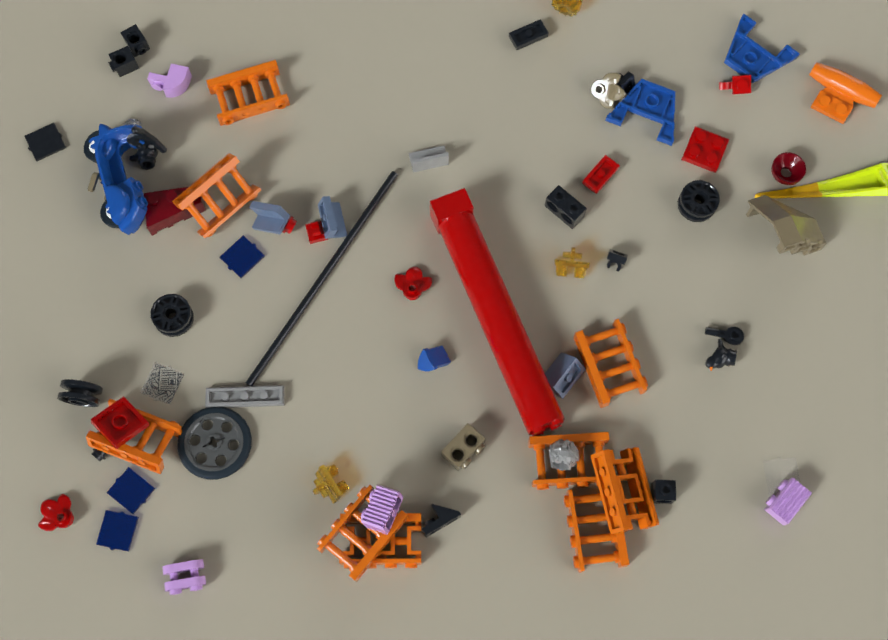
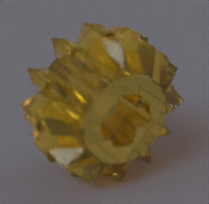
M552 0L551 5L559 13L572 17L580 11L583 0Z

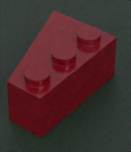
M188 187L144 193L148 203L146 226L152 236L157 234V231L166 227L170 228L173 224L183 219L185 221L193 217L187 209L181 210L172 202ZM198 197L193 201V205L200 213L206 211L205 201L202 197Z

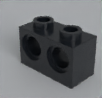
M560 185L546 197L545 207L571 229L585 217L587 208Z

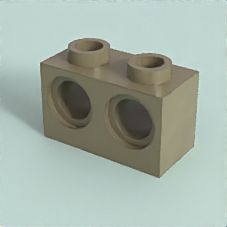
M467 423L441 451V456L456 470L466 469L472 462L470 458L475 453L479 455L485 448V438ZM473 437L477 440V443L470 446L466 443V439ZM459 451L464 457L461 460H455L452 456L453 453Z

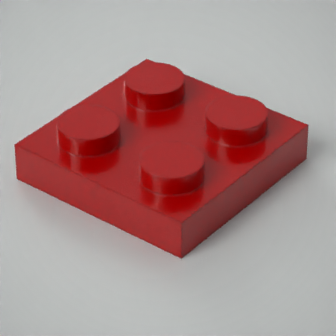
M695 126L681 160L716 173L729 139Z
M124 396L91 419V423L115 449L121 447L149 426V422Z

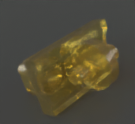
M571 247L570 252H563V257L570 258V261L554 259L556 276L567 277V268L569 266L575 267V278H584L586 269L589 268L590 264L574 261V259H582V253H575V247Z
M334 464L327 467L322 465L318 467L319 470L315 473L317 479L313 481L316 485L313 493L314 495L321 493L323 498L329 496L334 504L347 492L349 487L344 480L337 484L334 482L333 478L339 474Z

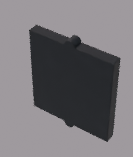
M54 122L24 136L29 145L28 149L32 152L36 161L66 148L61 138L62 134L58 132Z

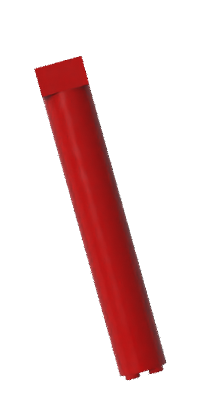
M463 188L431 200V219L438 235H442L528 434L541 436L545 430L551 429V431L559 429L562 427L561 424L564 423V415L473 215L474 207L466 189Z

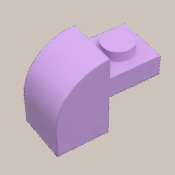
M171 64L167 76L149 72L147 79L153 89L163 90L166 97L173 98L182 95L187 90L192 75L189 67Z

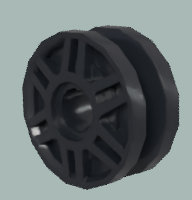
M703 180L692 181L680 193L677 201L678 209L687 220L704 222L709 220L717 210L720 202L719 193L709 182ZM695 199L700 200L702 203H697Z
M166 294L159 297L153 303L151 320L156 329L163 335L178 337L191 328L194 321V313L188 301L182 296ZM171 313H176L175 317L168 318Z
M61 380L60 387L68 390V392H59L58 400L84 407H98L100 405V400L92 395L102 394L103 388L101 386L81 380Z

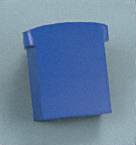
M443 345L431 349H423L418 359V369L427 372L450 364L451 361Z

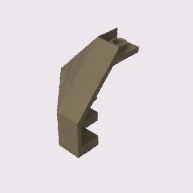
M766 195L748 200L750 209L746 213L747 217L761 214L773 224L780 240L776 247L779 254L790 251L792 255L802 252L805 256L822 250L827 244L815 218Z

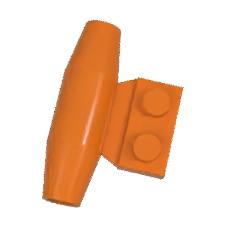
M816 62L809 76L825 87L819 92L811 108L841 124H844L852 111L853 102L875 108L882 97L879 92L865 82L831 66Z

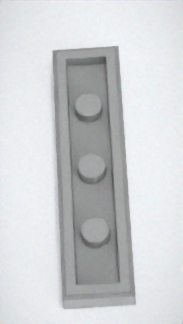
M284 385L206 388V408L284 406Z

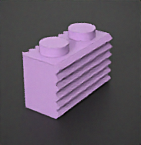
M795 478L784 479L778 485L779 491L776 495L772 494L765 502L767 507L764 510L783 526L790 523L812 494Z
M377 484L376 489H373L370 493L368 507L361 514V523L366 528L388 535L404 498L399 491Z

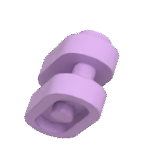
M203 559L162 566L163 575H170V581L164 583L165 592H170V595L181 594L182 589L190 588V591L202 590V586L206 585V577L199 576L198 570L204 569ZM190 572L191 577L179 579L178 574Z

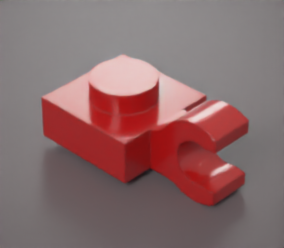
M751 75L732 76V81L719 82V90L732 89V94L751 93Z

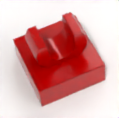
M321 221L305 224L310 244L328 240V238L325 239Z

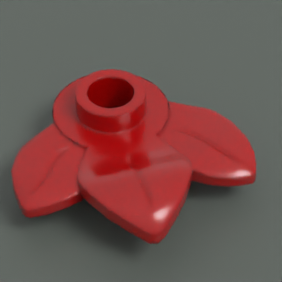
M417 266L409 268L406 275L396 274L394 278L396 287L402 290L404 296L409 300L418 299L422 292L428 290L432 285V278L423 277L421 269Z
M61 494L57 501L48 499L42 502L40 510L44 518L39 522V528L45 531H53L57 527L67 528L73 523L74 516L70 510L71 500L67 495Z

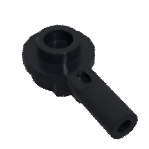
M709 327L705 329V335L724 338V341L730 345H739L744 340V333L738 327H730L726 331Z

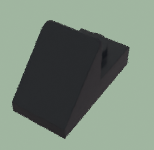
M431 504L438 519L432 518L424 523L425 527L422 528V531L426 538L461 518L460 512Z

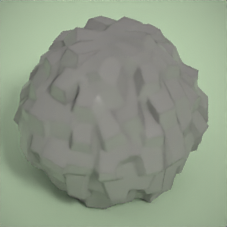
M568 439L555 441L548 450L551 467L561 471L571 470L580 459L579 450Z

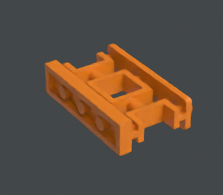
M639 447L620 451L621 459L616 460L613 450L609 449L590 455L610 534L632 530V520H638L640 530L659 525ZM624 465L627 466L628 474H626ZM614 466H616V468H617V472H618V475H617V476H616V473H615V470H614ZM621 481L628 482L632 498L625 499ZM634 504H637L639 514H637ZM624 505L627 506L629 515H626Z
M406 513L409 518L404 524H415V526H407V537H395L394 535L391 539V551H381L368 569L377 568V565H385V568L390 569L397 568V565H405V568H417V565L422 564L421 551H411V532H422L421 513ZM340 514V520L345 514ZM352 516L347 524L361 523ZM346 524L345 527L355 534V527L347 526ZM366 528V537H359L367 545L371 544V531ZM350 542V551L343 552L348 556H355V545ZM395 545H407V556H415V558L387 559V556H395ZM352 559V560L358 561V562L361 561V559ZM339 560L340 565H344L345 569H350L342 561Z

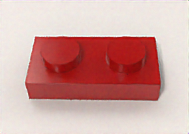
M605 155L584 178L582 184L597 194L616 173L620 165Z

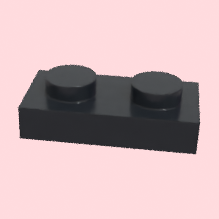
M540 19L510 32L509 38L515 49L519 50L547 38L549 33Z

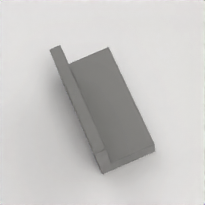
M445 146L409 153L413 173L449 165V154L446 152Z

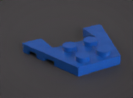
M743 14L724 63L740 75H751V83H754L798 58L800 53L789 45H786L775 57L750 39L747 35L757 22Z
M641 79L627 96L616 105L615 109L607 115L605 121L621 127L627 111L663 124L657 141L672 146L674 142L676 91Z

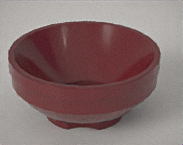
M785 152L774 159L771 172L779 183L794 185L803 179L806 173V165L799 155ZM788 169L791 176L784 177L781 174V170Z

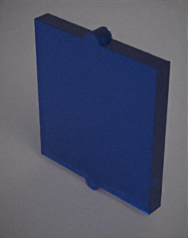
M243 235L219 258L228 266L229 270H233L242 278L265 255L256 248L255 243L252 244Z
M128 467L119 478H116V482L107 493L130 513L134 514L143 503H146V499L155 488Z
M106 510L96 545L109 547L110 550L118 549L129 552L139 517L127 515L123 511L118 513Z

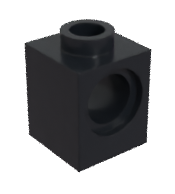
M136 24L120 32L134 57L143 55L150 49L145 37Z
M129 46L108 54L111 59L108 63L113 72L117 71L119 77L140 69Z
M676 480L653 481L651 483L653 502L656 504L674 503L676 501Z

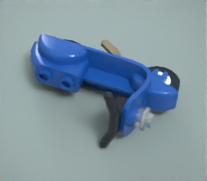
M128 119L123 126L113 129L107 125L99 124V130L90 134L84 144L85 156L94 163H97L99 173L94 172L92 174L88 191L93 192L99 179L105 192V201L100 210V217L106 225L111 228H119L127 235L134 234L142 225L147 213L148 203L143 195L141 182L132 177L127 179L121 156L131 148L143 151L150 144H153L161 153L167 152V148L155 136L143 129L141 122L137 119Z

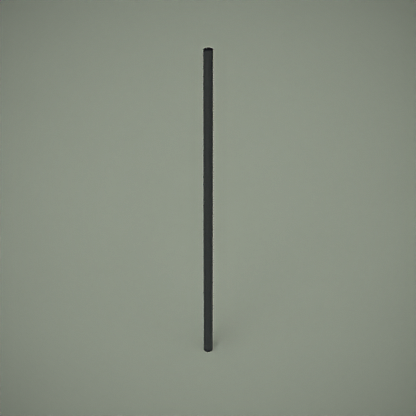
M392 171L249 376L245 382L248 386H253L398 176L396 172Z

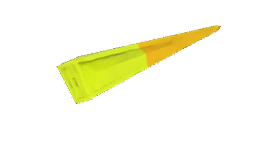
M880 163L850 174L812 184L757 193L755 198L763 195L770 198L888 196V163Z

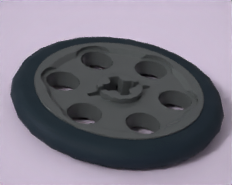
M208 407L201 409L187 419L182 426V434L178 436L177 443L179 458L184 467L199 478L207 480L226 478L237 472L249 457L252 444L250 428L237 412L229 408ZM206 420L213 422V427L210 430L203 429V423ZM224 423H232V430L230 432L222 431ZM194 435L200 436V443L196 446L190 444V439ZM213 438L219 440L217 447L210 445ZM232 440L239 442V447L236 450L229 449V443ZM205 453L207 455L206 462L199 464L196 460L197 456ZM219 456H225L227 459L223 466L216 464V459Z

